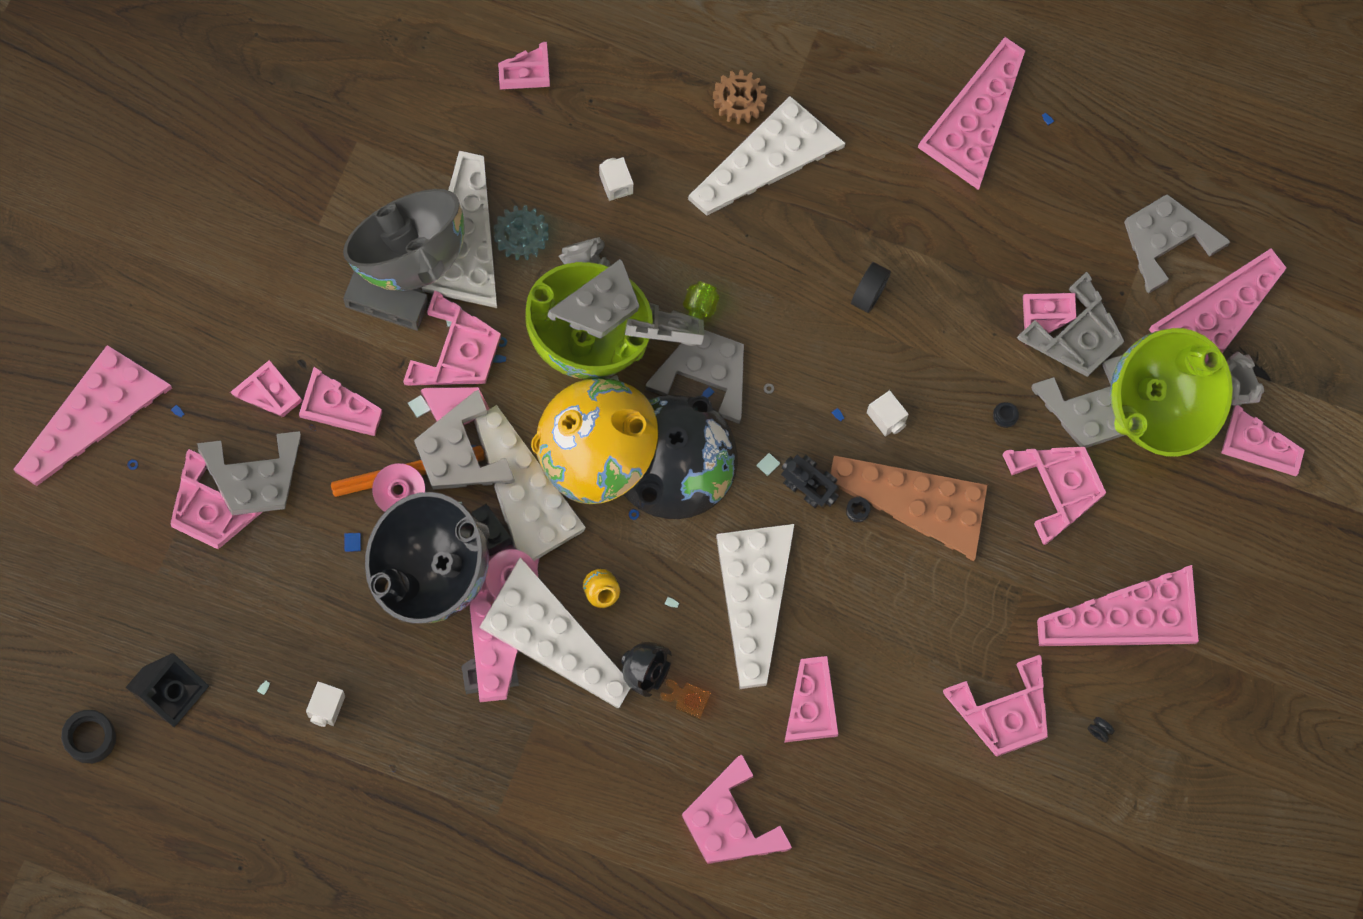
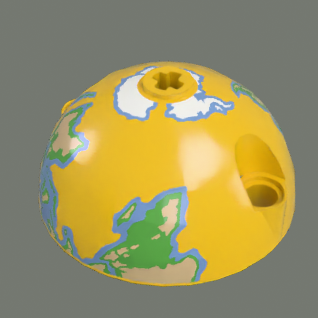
M586 379L566 387L551 400L541 416L537 427V434L531 442V448L537 454L545 476L560 493L579 503H604L625 494L633 488L649 468L658 440L657 419L648 399L633 386L615 379Z

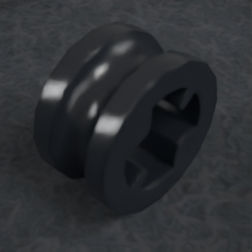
M863 497L852 498L846 508L847 517L855 523L865 521L870 512V504ZM862 505V511H865V513L859 512L857 515L854 514V508L851 507Z
M1095 717L1093 720L1094 725L1090 724L1088 731L1095 738L1106 743L1109 740L1108 735H1113L1115 730L1104 719Z

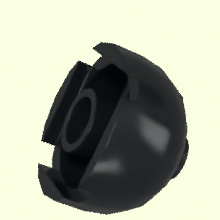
M641 642L631 650L626 651L621 663L623 665V679L627 685L636 693L644 697H650L652 694L648 692L653 688L658 690L667 677L671 665L667 661V654L672 656L669 648L654 642Z

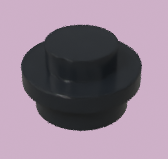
M1003 402L995 407L993 419L1000 427L1009 428L1018 421L1019 412L1013 404Z

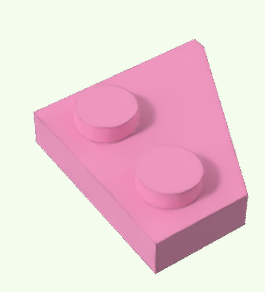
M547 42L540 43L539 48L529 53L525 50L514 58H508L498 63L500 89L550 87Z
M1075 293L1024 294V330L1036 320L1049 334L1076 319Z
M270 360L231 391L236 398L281 417H284L303 401Z
M424 388L421 390V393L434 418L438 421L474 391L479 390V388ZM480 392L486 410H489L490 408L488 407L483 395ZM473 419V420H471V421H468V422H466V423H463V426L466 425V424H468V423H470V422H472V421H474L475 419Z

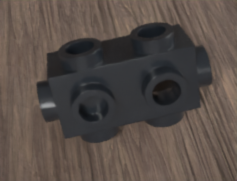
M798 454L794 458L790 456L781 468L784 470L781 475L786 479L783 484L793 492H796L798 489L806 494L804 500L815 509L818 505L823 509L826 505L831 507L840 496L837 493L839 487L836 485L838 479L827 471L824 474L820 473L815 469L818 464L807 455L803 458ZM819 486L826 487L824 495L817 494Z

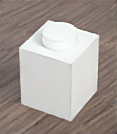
M623 157L619 159L610 158L599 165V175L609 201L633 194V181Z
M890 390L869 404L867 414L885 437L891 432L897 434L904 429L909 415Z
M317 682L306 710L308 717L311 718L310 721L322 727H325L326 724L334 726L345 699L344 691Z

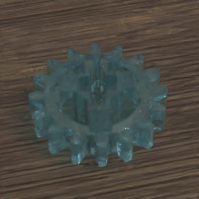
M515 205L513 208L514 212L510 213L509 210L505 209V217H497L498 224L494 225V232L496 233L494 241L499 242V251L506 249V257L513 253L515 254V260H519L520 255H524L525 259L529 260L530 253L538 256V248L545 249L544 241L549 239V233L546 232L548 231V223H543L544 215L537 217V209L534 208L531 212H528L527 205H524L522 210H518V207ZM533 225L537 227L538 235L536 234V231L533 230ZM505 231H507V234L510 235L509 241L506 239L504 235Z

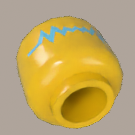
M606 569L591 571L583 581L584 593L588 601L595 607H609L619 598V584L615 576Z

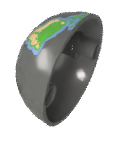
M429 189L403 196L388 203L363 220L350 234L343 249L346 261L356 273L370 284L386 290L407 291L422 288L435 282L450 269L462 249L465 227L463 210L459 199L451 191Z

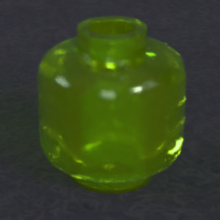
M701 281L690 285L683 301V307L689 311L688 315L701 320L703 317H712L720 299L719 294L716 292L717 288Z

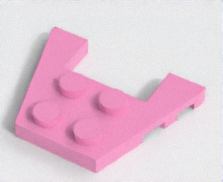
M434 291L427 311L428 315L452 323L437 367L410 360L403 381L404 385L486 384L501 334L475 316L472 317L463 311L456 303H451L445 299L441 293Z
M1085 447L1052 448L1051 450L1026 449V451L1015 452L1014 450H1007L1003 453L1011 475L1033 467L1038 468L1058 513L1037 520L1034 523L1043 545L1048 544L1106 494Z
M188 449L171 519V527L219 549L262 512L232 515L220 492L199 483L207 466L200 454Z
M1040 655L1017 663V668L1026 689L995 701L976 706L967 681L943 690L946 698L996 757L1047 738L1046 711L1043 697L1044 684L1041 670L1042 658Z
M742 755L738 756L682 814L707 864L754 855H766L779 851L785 852L792 848L781 826L758 838H754L729 791L753 778V774Z

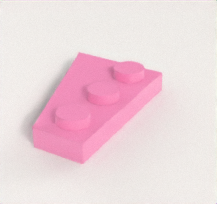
M314 367L299 416L300 418L375 436L382 416V409L357 393L354 394L343 387L341 383L330 379L322 374V371Z
M1235 405L1221 453L1297 476L1304 449L1279 432L1275 433L1263 425L1264 422L1257 417L1253 418L1245 413L1239 405Z
M827 656L801 659L784 742L837 737L838 729Z

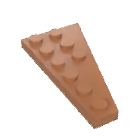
M833 457L830 474L838 479L836 485L839 489L854 497L865 498L872 504V507L889 513L896 520L928 537L931 536L944 543V546L966 555L968 559L975 560L987 485L845 457Z

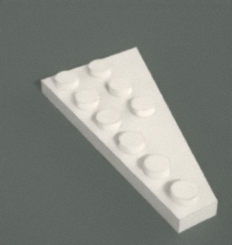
M789 96L689 195L688 200L705 215H709L746 194L749 195L756 192V189L766 184L770 185L802 169L804 165L814 160L818 161L824 158L826 154L844 148L845 142Z
M459 151L448 191L456 194L463 210L465 234L462 249L450 269L435 282L422 287V291L431 294L437 291L444 297L497 308L484 156Z
M496 405L487 410L488 414L476 418L474 423L482 448L485 450L488 465L504 458L507 459L515 482L505 484V482L495 483L494 487L505 522L510 530L513 548L515 547V550L526 553L535 561L581 534L586 527L562 494L549 482L541 465Z
M794 524L716 535L740 689L767 685Z
M519 558L479 628L614 707L619 708L630 689L623 679V673L527 564Z

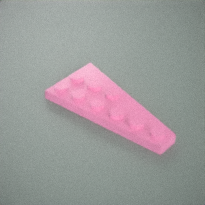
M1006 37L918 145L919 149L978 190L1025 53L1024 49Z
M1269 249L1153 324L1149 330L1151 333L1170 328L1193 330L1206 336L1223 353L1286 270V266L1275 252ZM1208 355L1205 357V363L1207 364L1209 360Z
M107 345L16 465L14 471L38 486L63 468L66 462L85 452V449L95 441L99 442L131 419V416L143 407L146 408L153 403L152 400L163 392L165 394L171 390V385Z
M509 545L501 551L509 549L515 550V547L513 548V545ZM496 554L492 555L491 557L489 556V561H490V560L492 559V557H494ZM538 558V559H536V560L534 561L535 564H536V566H537V570H538V563H539V559H540V558ZM508 572L506 574V579L509 577L511 572ZM485 581L476 598L470 603L480 702L507 699L515 659L518 653L517 649L479 628L496 599L488 590Z
M1192 565L1173 573L1161 575L1153 580L1144 581L1109 593L1104 597L1086 601L1081 605L1040 617L1037 620L1039 646L1197 644L1199 640Z

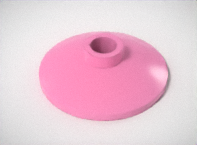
M400 463L391 464L383 468L375 477L372 487L373 497L378 507L386 512L397 501L409 495L425 492V483L420 473L413 467ZM399 484L403 487V492L396 495L393 488Z
M509 549L501 551L492 557L489 561L485 582L488 590L495 598L507 580L506 574L513 570L519 558L538 577L537 566L529 555L519 550Z

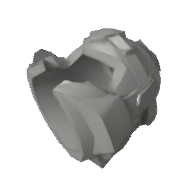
M600 237L563 247L562 254L559 255L564 264L591 262L610 267V262L606 257H602V259L599 257V253L605 246L604 241Z
M1237 351L1227 360L1233 386L1231 405L1260 402L1261 395L1264 393V387L1262 383H1258L1254 374L1253 367L1255 364L1249 354L1243 355Z

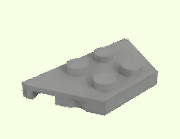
M619 259L550 309L548 317L554 321L557 317L570 322V327L585 330L590 335L598 338L604 337L635 314L639 308L623 262Z

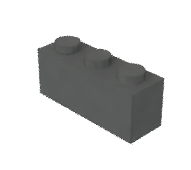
M355 271L343 297L346 308L416 331L419 329L428 306L427 295L418 288L407 291L386 290L370 284Z

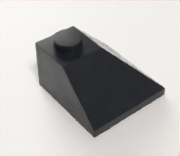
M171 653L144 666L125 688L168 724L175 727L209 685L180 658Z

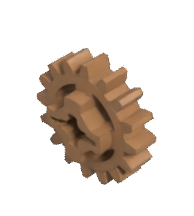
M740 70L739 75H735L733 71H730L729 78L722 75L721 83L716 82L715 84L716 91H713L714 108H720L719 116L727 114L728 122L732 118H736L737 124H740L741 119H745L747 123H750V116L757 119L759 111H764L765 109L764 103L767 101V95L764 93L766 87L760 86V78L752 79V72L744 76L743 70ZM725 91L727 92L728 96L726 101L723 97ZM754 93H755V95H756V101H755V103L753 102V98H752V96H753Z

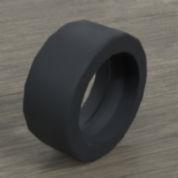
M872 262L862 277L853 295L851 304L870 313L884 290L891 271Z
M82 710L74 713L66 720L62 728L61 740L64 749L75 760L81 763L94 764L104 760L112 752L116 743V732L113 724L103 713L96 710ZM86 721H94L100 724L105 732L104 742L97 750L92 752L78 750L73 742L75 729Z

